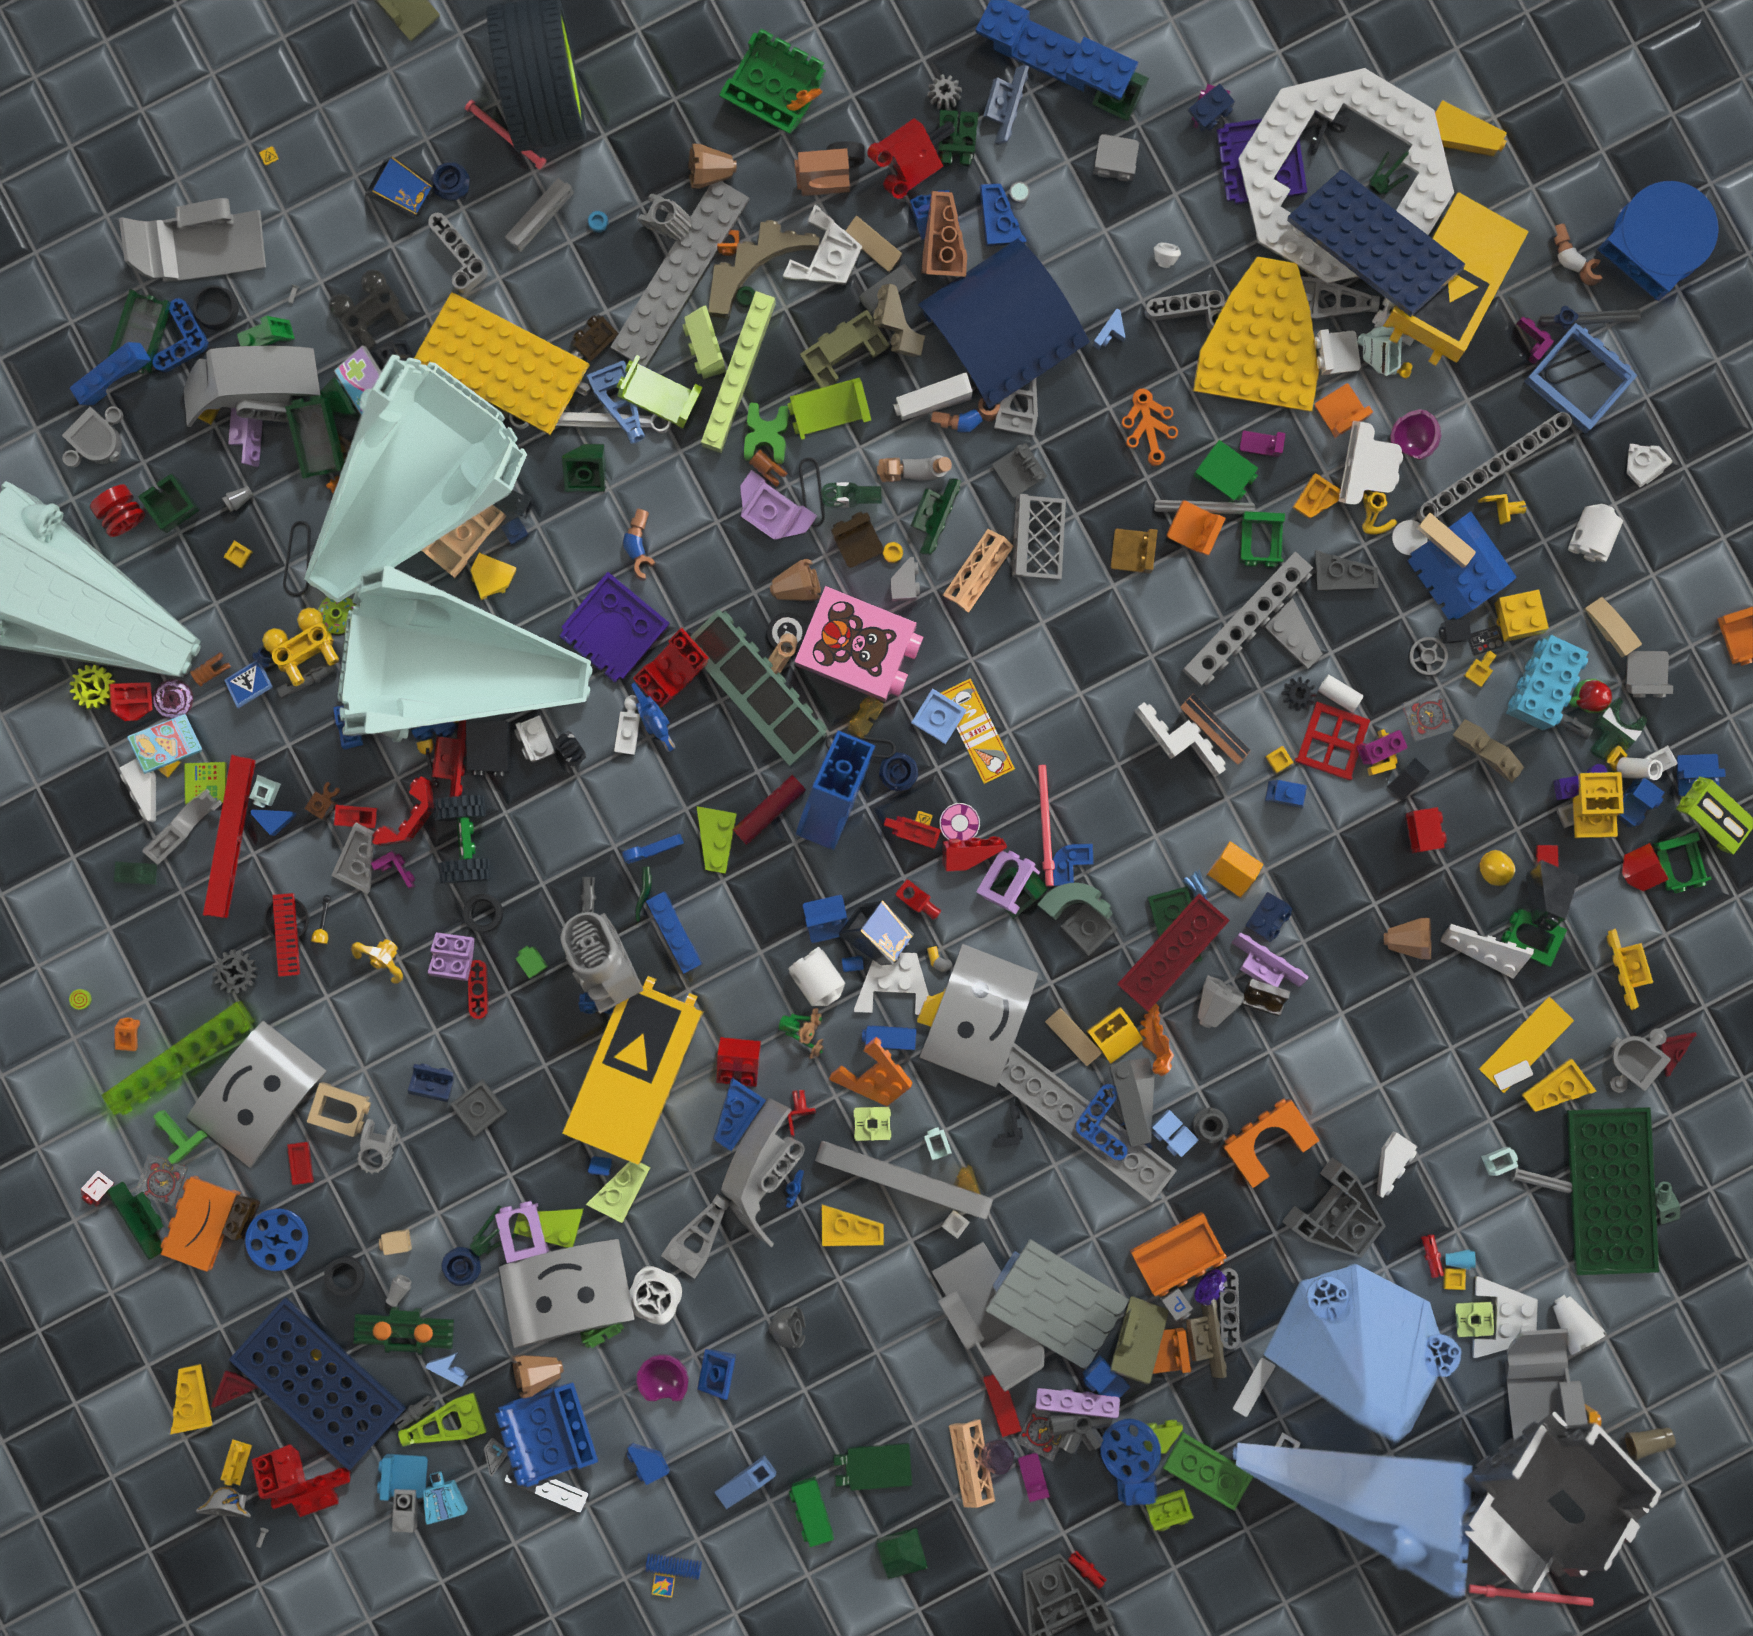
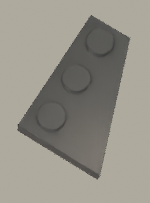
M1315 550L1316 591L1378 588L1377 567Z

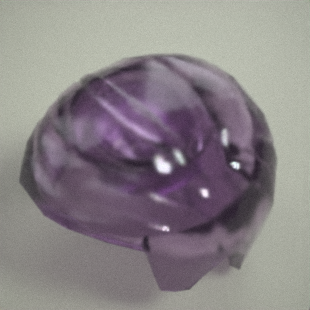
M995 1439L985 1444L982 1449L981 1458L984 1466L991 1473L1001 1475L1007 1473L1012 1467L1015 1454L1007 1441Z

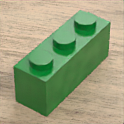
M816 1476L792 1483V1490L789 1493L792 1503L796 1502L798 1510L795 1511L799 1523H803L804 1530H801L804 1542H808L809 1546L813 1547L834 1540V1534Z

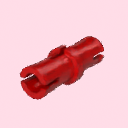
M1434 1234L1421 1237L1426 1253L1424 1257L1425 1260H1428L1431 1278L1444 1275L1439 1258L1441 1253L1437 1250Z
M1077 1550L1068 1558V1561L1081 1572L1080 1575L1090 1580L1097 1589H1100L1105 1584L1104 1582L1107 1581L1094 1568V1564L1084 1559Z

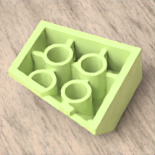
M703 306L684 317L686 324L682 326L685 335H690L692 341L688 345L691 354H696L698 362L694 363L697 373H702L703 379L725 373L726 368L707 307Z

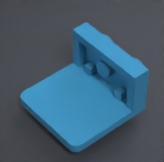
M386 1454L383 1460H380L378 1469L379 1473H382L381 1481H378L377 1494H380V1500H389L392 1496L394 1497V1489L416 1490L417 1498H423V1491L426 1488L428 1458L416 1455Z

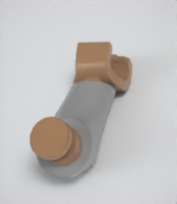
M941 455L924 459H902L901 464L900 458H884L879 460L877 474L880 475L882 482L900 481L901 474L904 479L936 480L947 474L952 467V463L948 457Z

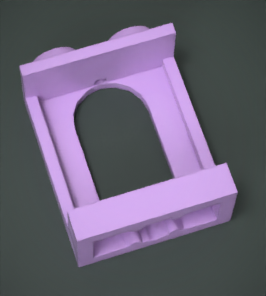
M1001 851L987 872L977 893L984 899L1016 914L1020 908L1015 904L1016 899L1031 873L1034 872L1039 875L1040 871L1034 867V862L1026 858L1024 861L1020 860V856L1012 851L1008 853ZM1011 861L1019 865V870L1003 897L991 891L990 888L1004 864Z
M532 1201L520 1204V1208L512 1209V1206L500 1209V1213L495 1215L507 1263L544 1254L549 1251L548 1243H545L537 1211L538 1203L532 1204ZM522 1213L527 1217L534 1242L533 1247L515 1251L509 1229V1218L512 1214Z

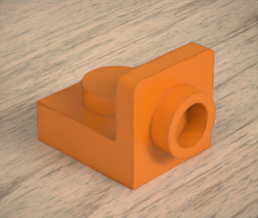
M127 1017L118 1021L114 1028L116 1050L136 1051L138 1048L137 1029L140 1026V1020Z

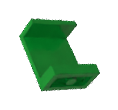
M1218 440L1193 476L1198 480L1203 478L1230 498L1229 502H1234L1235 499L1240 501L1246 493L1243 490L1246 484L1251 485L1258 475L1255 472L1258 467Z

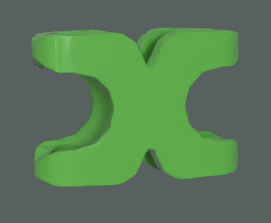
M751 402L749 404L747 423L749 429L753 432L745 437V461H750L760 446L767 445L774 450V461L777 464H783L786 444L784 438L780 435L784 434L788 429V406H780L777 417L773 421L767 422L760 418L758 404Z

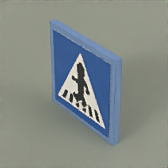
M257 660L224 680L237 708L242 707L273 688L264 667Z

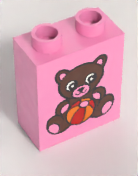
M825 586L795 659V665L886 702L889 693L897 697L900 696L908 674L899 671L904 656L915 659L923 637L914 633L916 622Z

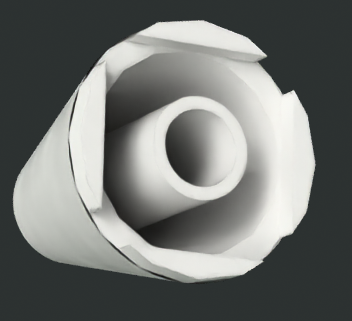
M1563 1295L1554 1301L1556 1305L1553 1306L1560 1328H1568L1567 1347L1571 1355L1607 1335L1605 1330L1571 1296L1566 1298Z

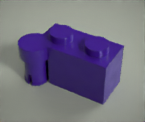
M1596 764L1589 768L1586 773H1607V769L1602 764ZM1578 776L1553 780L1557 800L1569 799L1579 795Z

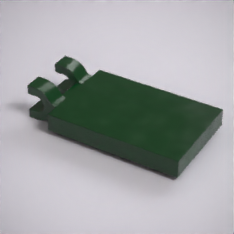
M1187 886L1147 897L1158 937L1164 933L1191 903ZM1201 954L1193 961V963L1202 961Z
M909 1443L848 1447V1454H834V1466L846 1464V1475H835L836 1487L850 1484L851 1490L912 1486Z

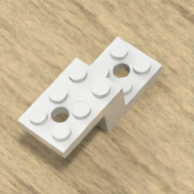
M1144 702L1134 710L1170 759L1191 745L1214 777L1226 770L1224 767L1226 763L1220 755L1216 756L1211 750L1213 749L1212 744L1207 738L1203 739L1199 734L1201 730L1195 722L1191 723L1188 720L1169 735L1167 732L1169 728L1162 720L1158 721L1155 717L1157 713L1150 704L1146 705Z

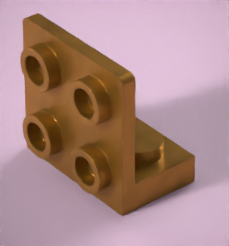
M1115 529L1111 569L1151 574L1154 566L1157 530L1149 529L1148 532Z

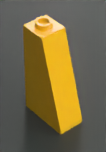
M1443 100L1435 112L1443 147L1494 156L1497 151L1501 152L1507 142L1504 140L1507 132Z

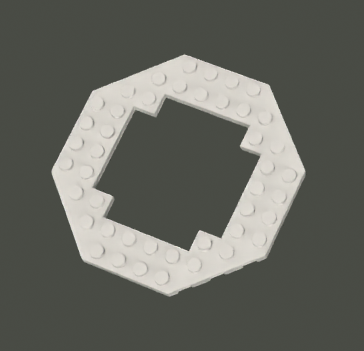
M1365 68L1281 89L1238 159L1258 243L1289 262L1296 263L1299 268L1326 283H1334L1358 276L1287 221L1291 213L1280 206L1291 189L1274 180V177L1314 112L1332 122L1341 106L1344 105L1411 146L1408 151L1409 155L1401 164L1418 173L1396 211L1427 235L1431 232L1454 194L1434 109Z

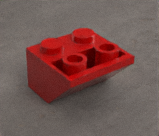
M720 1037L717 1054L716 1083L730 1084L731 1078H734L745 1086L757 1087L761 1041Z
M287 1445L252 1459L261 1499L290 1497L307 1490L300 1454L293 1446Z

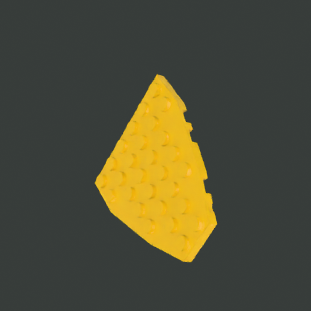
M1256 257L1237 286L1229 294L1218 315V319L1199 351L1193 392L1312 412L1319 368L1317 365L1310 306L1298 265L1291 262Z

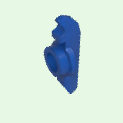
M799 1170L794 1177V1181L786 1186V1191L789 1194V1198L786 1199L787 1208L794 1205L797 1195L800 1193L804 1170Z

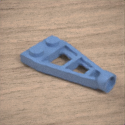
M624 360L588 374L587 380L594 395L625 431L630 443H637L643 440L645 435L640 426L637 406L624 399L613 402L606 393L607 390L617 387L621 376L626 377L627 372H625L626 364ZM629 405L633 415L627 419H622L617 409Z

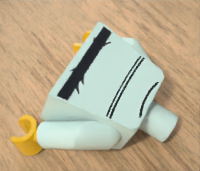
M1379 326L1373 328L1367 334L1362 333L1358 337L1357 343L1363 346L1364 361L1370 364L1377 373L1384 374L1385 376L1399 373L1402 378L1410 376V370L1413 365L1405 362L1401 366L1402 336L1397 344L1389 340L1395 328Z

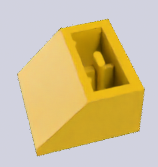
M1121 1007L1116 1008L1087 1030V1033L1110 1064L1143 1041L1138 1030Z

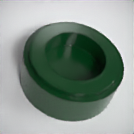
M749 286L739 288L736 293L738 304L745 308L750 307L755 290Z

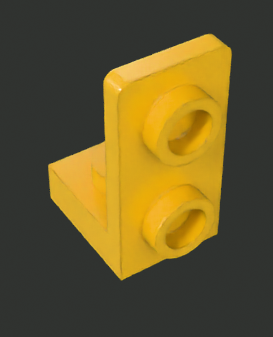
M1385 729L1377 732L1379 738L1389 734L1385 732ZM1396 754L1385 758L1386 763H1384V760L1372 764V767L1367 768L1369 776L1395 769V764L1398 763Z

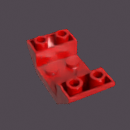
M680 628L668 641L670 644L651 663L645 665L633 677L635 682L655 701L659 708L682 691L707 665L709 659L683 628Z
M420 776L419 779L415 778L410 784L411 790L409 793L421 801V804L414 806L410 812L412 814L410 819L403 821L399 826L398 830L400 832L398 833L388 826L379 827L373 834L374 839L372 843L379 846L407 843L413 840L434 811L433 791L429 779Z

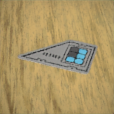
M491 1438L484 1451L489 1474L493 1476L508 1455L507 1451L509 1450Z

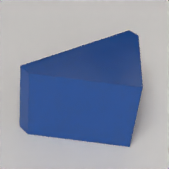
M251 810L252 816L272 836H275L296 817L295 812Z

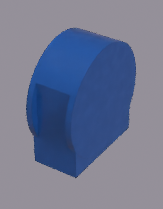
M1677 181L1654 183L1641 190L1622 209L1616 218L1612 233L1597 250L1659 301L1671 291L1678 281L1689 276L1711 255L1718 238L1716 212L1707 197L1688 184Z
M837 731L812 787L795 835L831 850L835 849L862 785L875 745Z

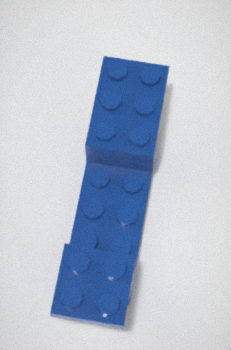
M990 0L975 32L994 41L995 51L1083 92L1088 85L1121 100L1138 66V61L1086 37H1083L1081 43H1077L1030 21V11L1007 0Z

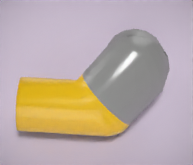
M937 946L927 948L932 967L941 972L951 970L952 962L949 959L945 960L939 957Z

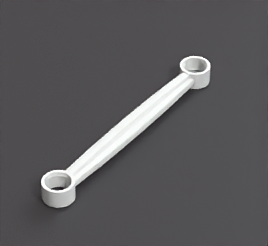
M563 412L556 426L621 428L611 414ZM620 414L622 419L632 417V415ZM509 415L510 422L515 428L524 429L529 426L526 422L522 425L514 423V416ZM639 415L641 428L652 427L658 433L667 432L671 428V422L668 421L665 428L657 429L653 423L657 415Z

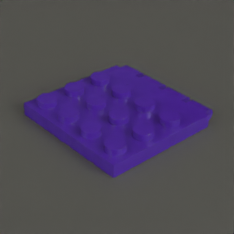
M1262 119L1224 124L1223 128L1216 130L1218 144H1226V146L1219 147L1221 164H1229L1222 167L1224 184L1232 183V185L1225 186L1227 201H1234L1235 205L1249 203L1238 159ZM1299 138L1274 177V180L1291 189L1286 197L1307 194Z
M607 572L561 626L563 631L559 637L569 645H572L577 640L578 642L573 648L584 658H587L592 653L593 655L589 660L600 671L608 666L609 668L604 674L616 683L620 677L623 680L670 623Z

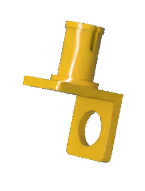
M1507 494L1485 496L1478 500V503L1497 502L1500 525L1510 522V514H1524L1526 512V507H1522L1526 505L1525 501L1508 503Z

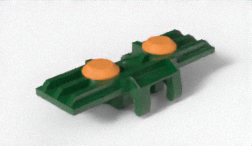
M392 1307L390 1316L355 1314L353 1343L385 1346V1353L397 1351L415 1352L418 1355H423L424 1347L452 1349L454 1319L420 1318L422 1308H415L414 1311H400L399 1307ZM392 1337L416 1338L417 1344L391 1343Z

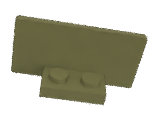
M374 0L410 41H413L440 17L439 12L428 0Z
M1133 1296L1130 1297L1110 1369L1112 1372L1147 1385L1151 1382L1169 1313L1168 1309Z

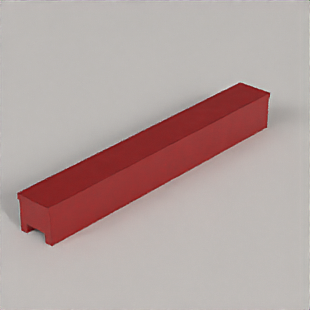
M231 754L203 911L204 916L228 918L256 763V760Z

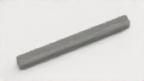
M1156 500L1154 509L1156 512H1177L1182 501ZM1187 501L1209 513L1243 514L1245 511L1255 512L1254 503Z

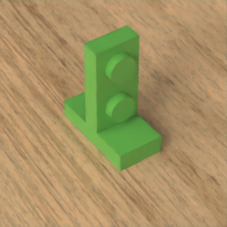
M165 1110L159 1111L153 1116L157 1127L167 1132L169 1135L168 1139L174 1146H179L167 1158L172 1165L180 1162L208 1137L207 1133L201 1130L189 1139Z

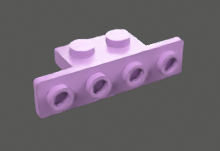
M231 408L228 444L233 446L243 445L242 464L258 467L263 420L239 417L236 413V408Z
M1239 933L1233 939L1232 944L1248 954L1240 970L1255 980L1276 987L1279 986L1283 977L1298 987H1301L1307 981L1308 976L1302 970L1293 967L1282 957L1276 956L1265 946L1259 945L1248 935Z
M1039 1388L1037 1390V1410L1115 1419L1119 1416V1397L1094 1395L1092 1392L1077 1393L1068 1389L1059 1391Z

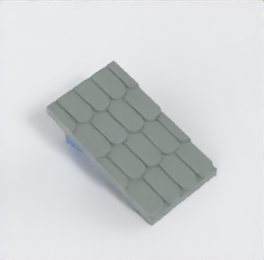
M1029 1239L1021 1254L1016 1251L1013 1252L994 1282L993 1287L996 1290V1294L987 1306L986 1311L1086 1370L1124 1311L1129 1299Z

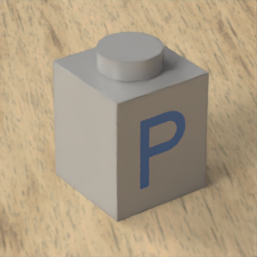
M1177 1286L1170 1290L1168 1294L1160 1297L1176 1321L1178 1319L1182 1321L1191 1315L1190 1311L1193 1308Z

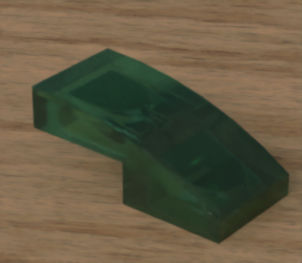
M115 862L114 882L156 885L157 864Z

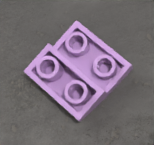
M436 932L430 950L433 956L428 974L435 977L468 981L474 952V938Z

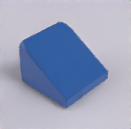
M593 1156L588 1169L589 1174L608 1176L611 1173L612 1159Z

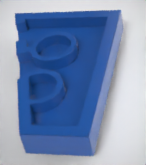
M981 185L980 194L986 246L1009 245L1016 239L1021 240L1025 244L1027 241L1020 231L1019 223L1012 213L1011 205L1002 185Z
M731 1078L713 1139L732 1151L766 1100L742 1083Z

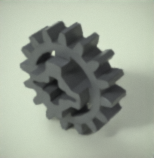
M230 950V955L227 952H223L224 958L217 957L216 960L219 964L213 965L217 972L212 973V976H218L215 984L221 983V990L228 988L227 993H232L235 990V993L238 994L241 992V988L243 991H248L247 985H254L252 978H258L254 974L258 967H253L256 960H249L251 956L249 953L243 956V950H239L237 954L235 950ZM234 958L231 964L225 965L228 960ZM244 962L246 963L248 970L245 969L243 965ZM236 968L237 971L243 974L235 975V973L228 969ZM223 973H225L227 981L224 979ZM246 978L243 983L237 985L240 979Z

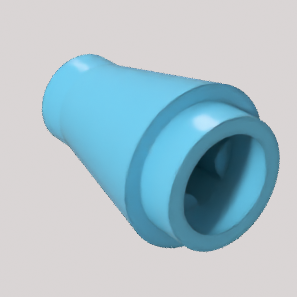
M1469 1249L1446 1253V1266L1467 1270L1476 1268L1475 1251H1470Z

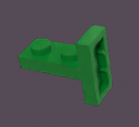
M271 316L260 318L262 324L237 334L240 347L267 346L279 340L290 342L295 339L290 320Z

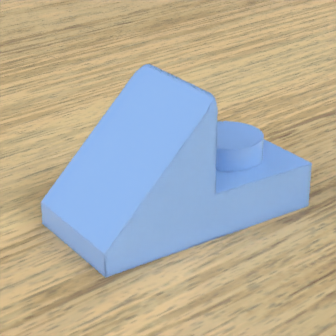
M1119 309L1115 310L1094 340L1093 346L1100 350L1102 345L1105 347L1112 339L1110 334L1122 342L1125 341L1121 311Z
M458 1352L432 1360L425 1367L461 1387L469 1377L465 1375V1371L461 1368L451 1367Z

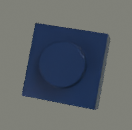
M519 517L501 526L511 545L529 536Z

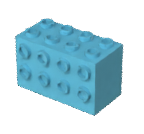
M1549 635L1536 642L1533 648L1534 653L1526 663L1525 673L1516 685L1517 690L1509 700L1506 714L1541 730L1554 727L1555 724L1558 725L1563 717L1561 711L1571 700V695H1569L1571 689L1577 686L1580 680L1578 674L1581 669L1585 668L1588 662V658H1586L1588 651L1553 635Z

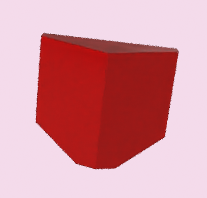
M151 682L109 684L111 712L122 720L137 721L153 710Z
M1650 843L1624 855L1622 874L1629 885L1645 891L1669 880Z

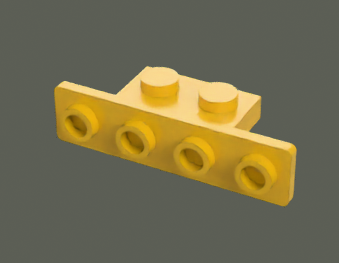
M1611 929L1608 931L1609 935L1606 936L1609 947L1613 948V962L1620 971L1618 979L1620 985L1624 986L1626 994H1624L1625 1003L1627 1006H1630L1631 1010L1639 1007L1634 987L1653 983L1642 943L1621 948L1616 929Z

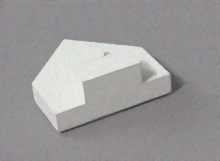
M1630 444L1627 474L1641 487L1662 474L1664 469L1671 465L1673 461L1660 446L1649 447Z

